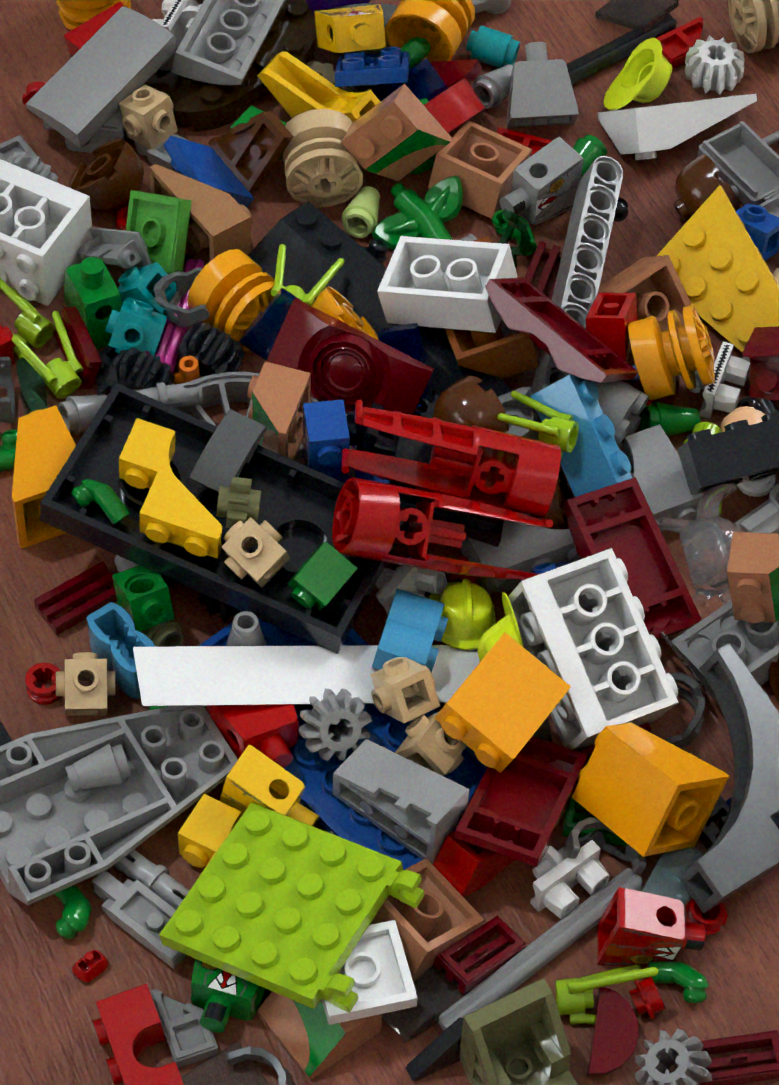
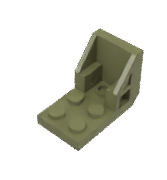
M544 978L463 1016L459 1057L471 1085H578L569 1071L571 1051L553 992Z

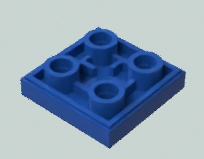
M396 46L382 48L380 53L365 54V50L346 52L338 57L334 74L335 87L408 82L410 69L409 52H401V48Z
M170 136L165 142L164 147L171 157L170 164L180 174L229 193L239 205L243 204L248 207L254 200L251 193L248 192L212 147Z

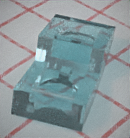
M692 847L663 853L642 892L679 899L683 902L685 909L691 895L678 877L704 856L705 853Z

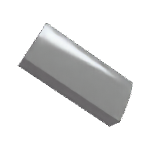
M204 0L175 52L171 72L205 83L241 85L286 0Z
M122 6L26 103V108L81 149L120 109L119 102L140 88L176 52L175 35L145 15Z
M729 601L671 641V644L718 705L719 703L714 692L699 669L716 650L729 643L736 654L745 662L747 669L760 686L769 681L771 662H777L779 657V620L777 622L760 623L734 620L732 601Z

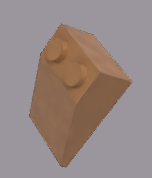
M158 164L149 167L151 193L192 200L185 254L189 258L194 260L202 259L205 266L217 255L228 250L239 249L246 255L253 249V242L251 240L253 219L245 205H239L227 192Z

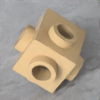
M144 84L119 102L123 118L122 125L127 133V137L151 150L178 131L173 113V102L170 96L164 92Z
M251 517L245 523L238 521L224 536V540L227 542L222 546V549L229 556L224 563L240 579H243L248 574L261 588L291 558L287 551L278 544L283 537L266 520L260 525ZM258 547L255 552L249 553L251 548Z
M82 652L73 654V659L64 660V671H56V696H64V716L107 715V696H115V671H107V659H98V654ZM88 681L92 685L82 686L80 682Z
M397 657L388 660L383 664L382 669L370 674L375 688L371 691L375 706L381 713H385L402 723L412 721L440 707L435 690V681L429 668L407 657Z
M439 712L428 717L423 714L415 718L407 726L405 732L408 736L395 753L442 776L447 775L461 764L464 759L461 753L467 745L461 740L451 738L444 732L441 724L434 719Z

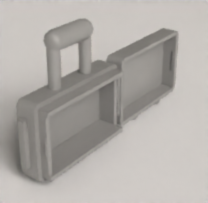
M741 121L736 126L717 134L707 141L704 140L699 145L697 158L702 154H706L720 170L717 174L723 182H728L736 198L742 204L746 205L749 203L762 206L768 213L779 217V155L769 147V145L779 140V130L761 139L744 121Z

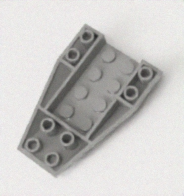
M203 705L168 706L30 733L0 746V878L9 894L24 904L30 905L108 870L201 799L203 794H207L222 783L238 759ZM109 743L111 747L119 744L122 745L131 777L122 779L123 784L72 790L66 766L72 765L74 762Z

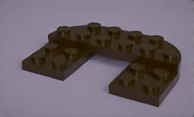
M305 0L285 1L241 85L211 84L171 72L174 54L144 84L170 96L174 106L173 113L176 125L183 127L195 126V132L230 124L237 120V109L269 90L257 75L278 53L288 52L305 65L314 60L316 27L313 12L309 10Z

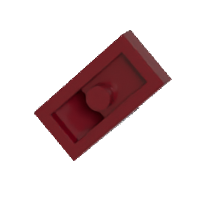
M779 326L755 327L742 353V358L751 363L749 396L779 403Z

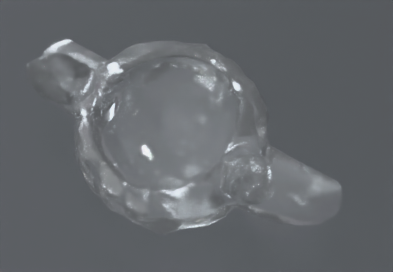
M721 484L712 487L702 495L697 506L696 520H681L669 517H661L659 519L660 528L678 532L680 535L692 585L696 592L691 598L697 609L715 595H718L724 605L731 601L727 568L733 532L745 531L738 524L721 518L719 506L726 496L736 491L737 486L735 484Z

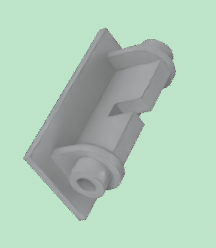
M91 227L89 230L93 239L85 243L79 251L82 260L88 257H97L102 259L105 264L119 265L125 269H129L134 265L147 266L152 264L147 253L145 241L141 237L140 232Z

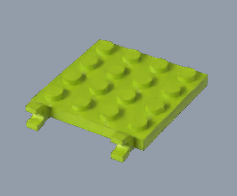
M251 802L159 936L164 946L315 1009L321 999L350 1013L359 997L357 993L351 991L355 985L354 978L338 974L388 895L399 899L411 907L417 908L425 893L423 889L417 887L422 880L421 874L410 870H403L402 861Z

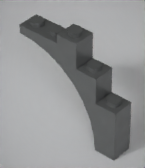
M729 643L716 650L699 668L718 700L730 735L734 755V787L729 813L716 841L709 850L678 877L703 914L779 866V828L773 821V819L779 816V711L771 702L768 694L762 690L749 672L745 662L736 654Z

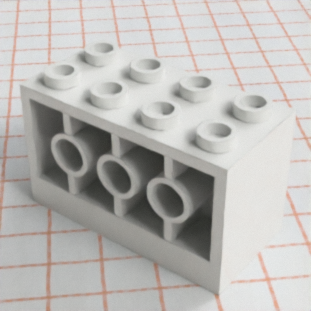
M0 159V278L8 286L16 289L23 298L48 306L64 286L65 269L83 261L79 255L80 248L93 239L89 230L92 227L90 196Z
M612 548L523 580L508 596L518 623L523 647L571 686L550 714L564 747L574 751L593 745L596 737L605 726L633 723L639 726L646 722L651 723L679 703L677 700L678 688L670 673L665 672L660 660V645L654 635H649L643 621L645 618L643 606L638 597L632 596L627 584L628 572L626 566L620 558L616 559Z

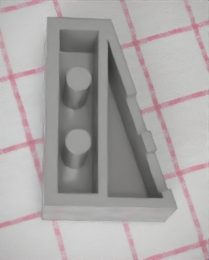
M365 739L333 773V795L422 860L427 858L432 864L447 835L456 830L468 806V788L368 739Z

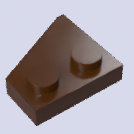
M272 111L262 112L250 118L249 122L238 124L231 128L230 132L222 136L213 137L208 142L248 192L260 189L294 137Z

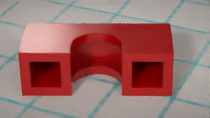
M147 983L96 1001L100 1018L92 1022L100 1046L109 1044L114 1056L106 1059L114 1085L121 1083L123 1085H184L176 1062L156 1068L147 1067L138 1062L140 1055L145 1049L166 1041Z

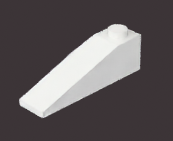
M756 94L695 100L693 102L598 112V120L620 154L635 153V160L657 158L656 151L671 149L756 102L757 96Z

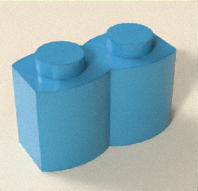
M397 588L372 667L382 669L383 664L388 660L397 657H407L426 666L432 672L439 652L438 648L432 647L433 640L441 642L448 622V618L441 616L444 603Z
M110 602L87 616L90 649L92 653L98 654V659H107V669L115 671V682L126 695L137 700L141 696L133 647H155V645L145 634L135 630L133 620L124 608Z

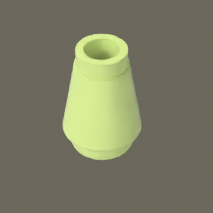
M371 186L362 187L343 211V227L349 235L363 238L371 234L375 226H377L380 193L377 189Z

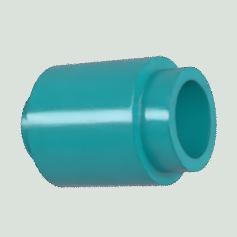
M481 25L478 32L471 31L466 51L471 52V60L478 59L481 63L501 68L508 64L514 65L521 42L514 40L513 35Z

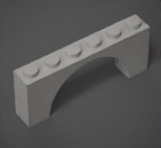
M659 424L625 436L622 452L625 453L631 464V477H636L660 531L662 532L676 526L685 527L698 519L704 496L702 493L690 494L680 457L661 425ZM507 521L503 523L501 542L498 547L466 537L465 541H462L460 548L461 553L468 558L469 562L532 573L531 569L545 562H555L556 564L563 561L572 563L582 559L576 552L570 529H547ZM477 577L478 584L488 594L498 591L507 592L520 583V580Z

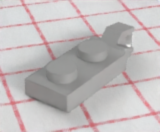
M107 871L99 873L92 880L93 893L104 902L101 905V909L112 921L173 969L187 956L162 945L159 936L176 909L139 880L133 882L127 879L122 884Z

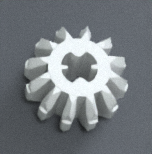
M709 35L706 41L697 39L695 45L689 48L686 54V79L691 80L693 88L703 87L705 94L710 90H715L719 95H721L724 89L733 91L736 84L740 83L741 78H743L745 69L743 67L745 61L744 52L737 49V42L726 43L724 37L720 40H714Z

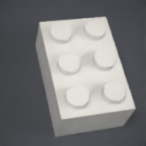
M400 236L377 292L386 321L389 324L496 333L502 317L494 307L485 285L489 279L517 278L518 276L509 244Z

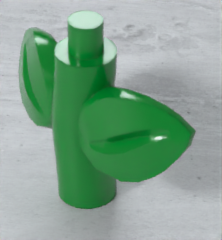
M456 175L441 180L426 193L424 199L413 189H406L402 183L394 185L390 193L395 198L393 205L400 213L380 221L372 232L375 240L380 239L384 241L388 249L395 250L400 236L453 240L443 223L457 217L462 208L463 188L459 177Z

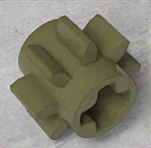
M232 477L231 487L220 486L216 516L227 518L226 528H231L238 521L245 523L250 517L254 521H258L262 491L251 489L252 479Z

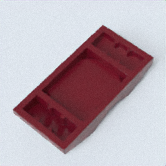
M525 278L489 279L485 285L494 307L507 327L512 330L525 332L531 341L552 356L557 369L582 379L600 383L634 379L638 371Z
M296 298L290 306L266 361L311 373V397L322 401L343 400L345 412L355 411V402L362 400L363 407L370 408L372 402H376L384 406L383 410H396L414 415L435 370Z
M636 477L568 499L564 502L568 525L579 556L583 559L612 548L616 559L620 558L625 564L628 572L627 584L632 596L638 597L645 613L643 621L649 635L652 634L659 640L663 638L660 632H663L667 637L687 630L702 620Z
M532 736L501 773L495 768H487L455 830L454 838L537 867L547 853L558 823L570 804L578 784L579 773L584 768L588 755Z

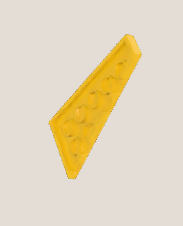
M719 185L657 256L669 255L691 304L695 306L699 317L743 353L755 327L779 326V285L731 204L725 190Z

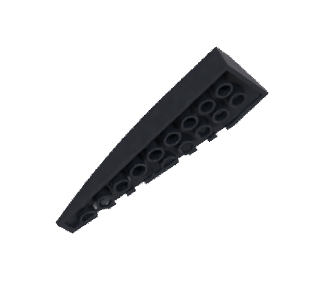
M309 201L280 219L248 254L253 261L262 267L263 272H266L275 279L279 245L284 244L286 246L283 286H299L305 294L312 290L339 258H343L345 261L344 265L326 287H332L354 306L352 310L360 318L363 316L369 322L381 342L435 369L422 395V398L427 399L430 403L435 401L432 395L433 389L437 388L441 394L448 387L467 376L480 378L482 382L477 385L484 391L492 389L498 397L512 391L500 377L459 366L444 328L387 323L377 292L387 268ZM281 323V325L277 328L276 332L279 333V331H280V329H281V327H282V325H283L282 323Z

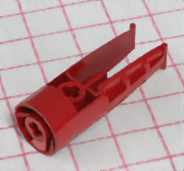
M362 400L355 402L356 424L431 444L434 447L431 451L429 464L345 448L342 450L341 471L343 473H348L351 468L376 476L382 480H390L412 486L418 490L470 499L540 519L546 516L554 496L560 470L561 448L559 445L475 425L471 427L442 421L441 418L437 417L427 418L405 414L396 410L388 411L363 407Z
M354 477L348 479L341 488L332 524V542L334 548L340 554L438 572L495 579L526 580L539 575L427 554L428 543L460 549L462 541L466 539L464 524L433 519V513L435 508L547 528L553 526V521L550 519H539L510 509L452 495ZM399 494L421 498V501H417L416 509L400 507ZM401 521L409 523L407 531H400L399 525ZM393 544L409 545L408 555L411 559L387 554L390 552Z

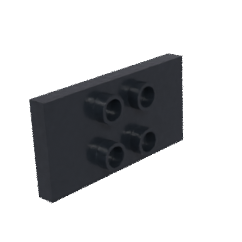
M115 383L40 503V521L238 610L252 612L258 619L338 654L387 562L343 555L357 569L331 601L319 611L314 607L311 609L305 608L298 603L291 595L293 589L287 583L323 542H328L334 548L332 542L333 515L337 498L345 483L258 445L249 464L245 463L239 478L252 479L251 489L262 491L259 517L256 522L260 525L266 520L283 537L278 544L287 551L291 559L262 588L248 574L243 579H240L224 563L229 556L222 549V546L227 542L224 540V536L230 528H226L227 518L216 516L219 493L189 478L217 427ZM137 418L175 431V453L170 462V467L177 479L221 524V551L218 559L208 555L203 557L189 553L184 547L170 542H155L145 534L140 533V511L150 489L132 487L125 480L119 478V457ZM88 478L107 484L116 492L130 514L113 525L99 504L94 501L86 507H80L72 496V490L81 485L80 481ZM407 521L400 522V531L405 530ZM397 544L392 545L391 550L387 555L392 554ZM258 547L251 548L249 553L255 552Z

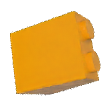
M56 405L43 410H35L28 415L18 418L12 502L17 539L21 549L67 533L40 521V503L76 447Z
M504 633L434 719L441 724L442 729L448 736L455 740H461L471 748L482 764L495 768L501 773L513 761L571 686L507 633Z
M633 723L605 726L595 739V748L587 765L579 773L578 784L572 798L643 857L694 847L729 775Z

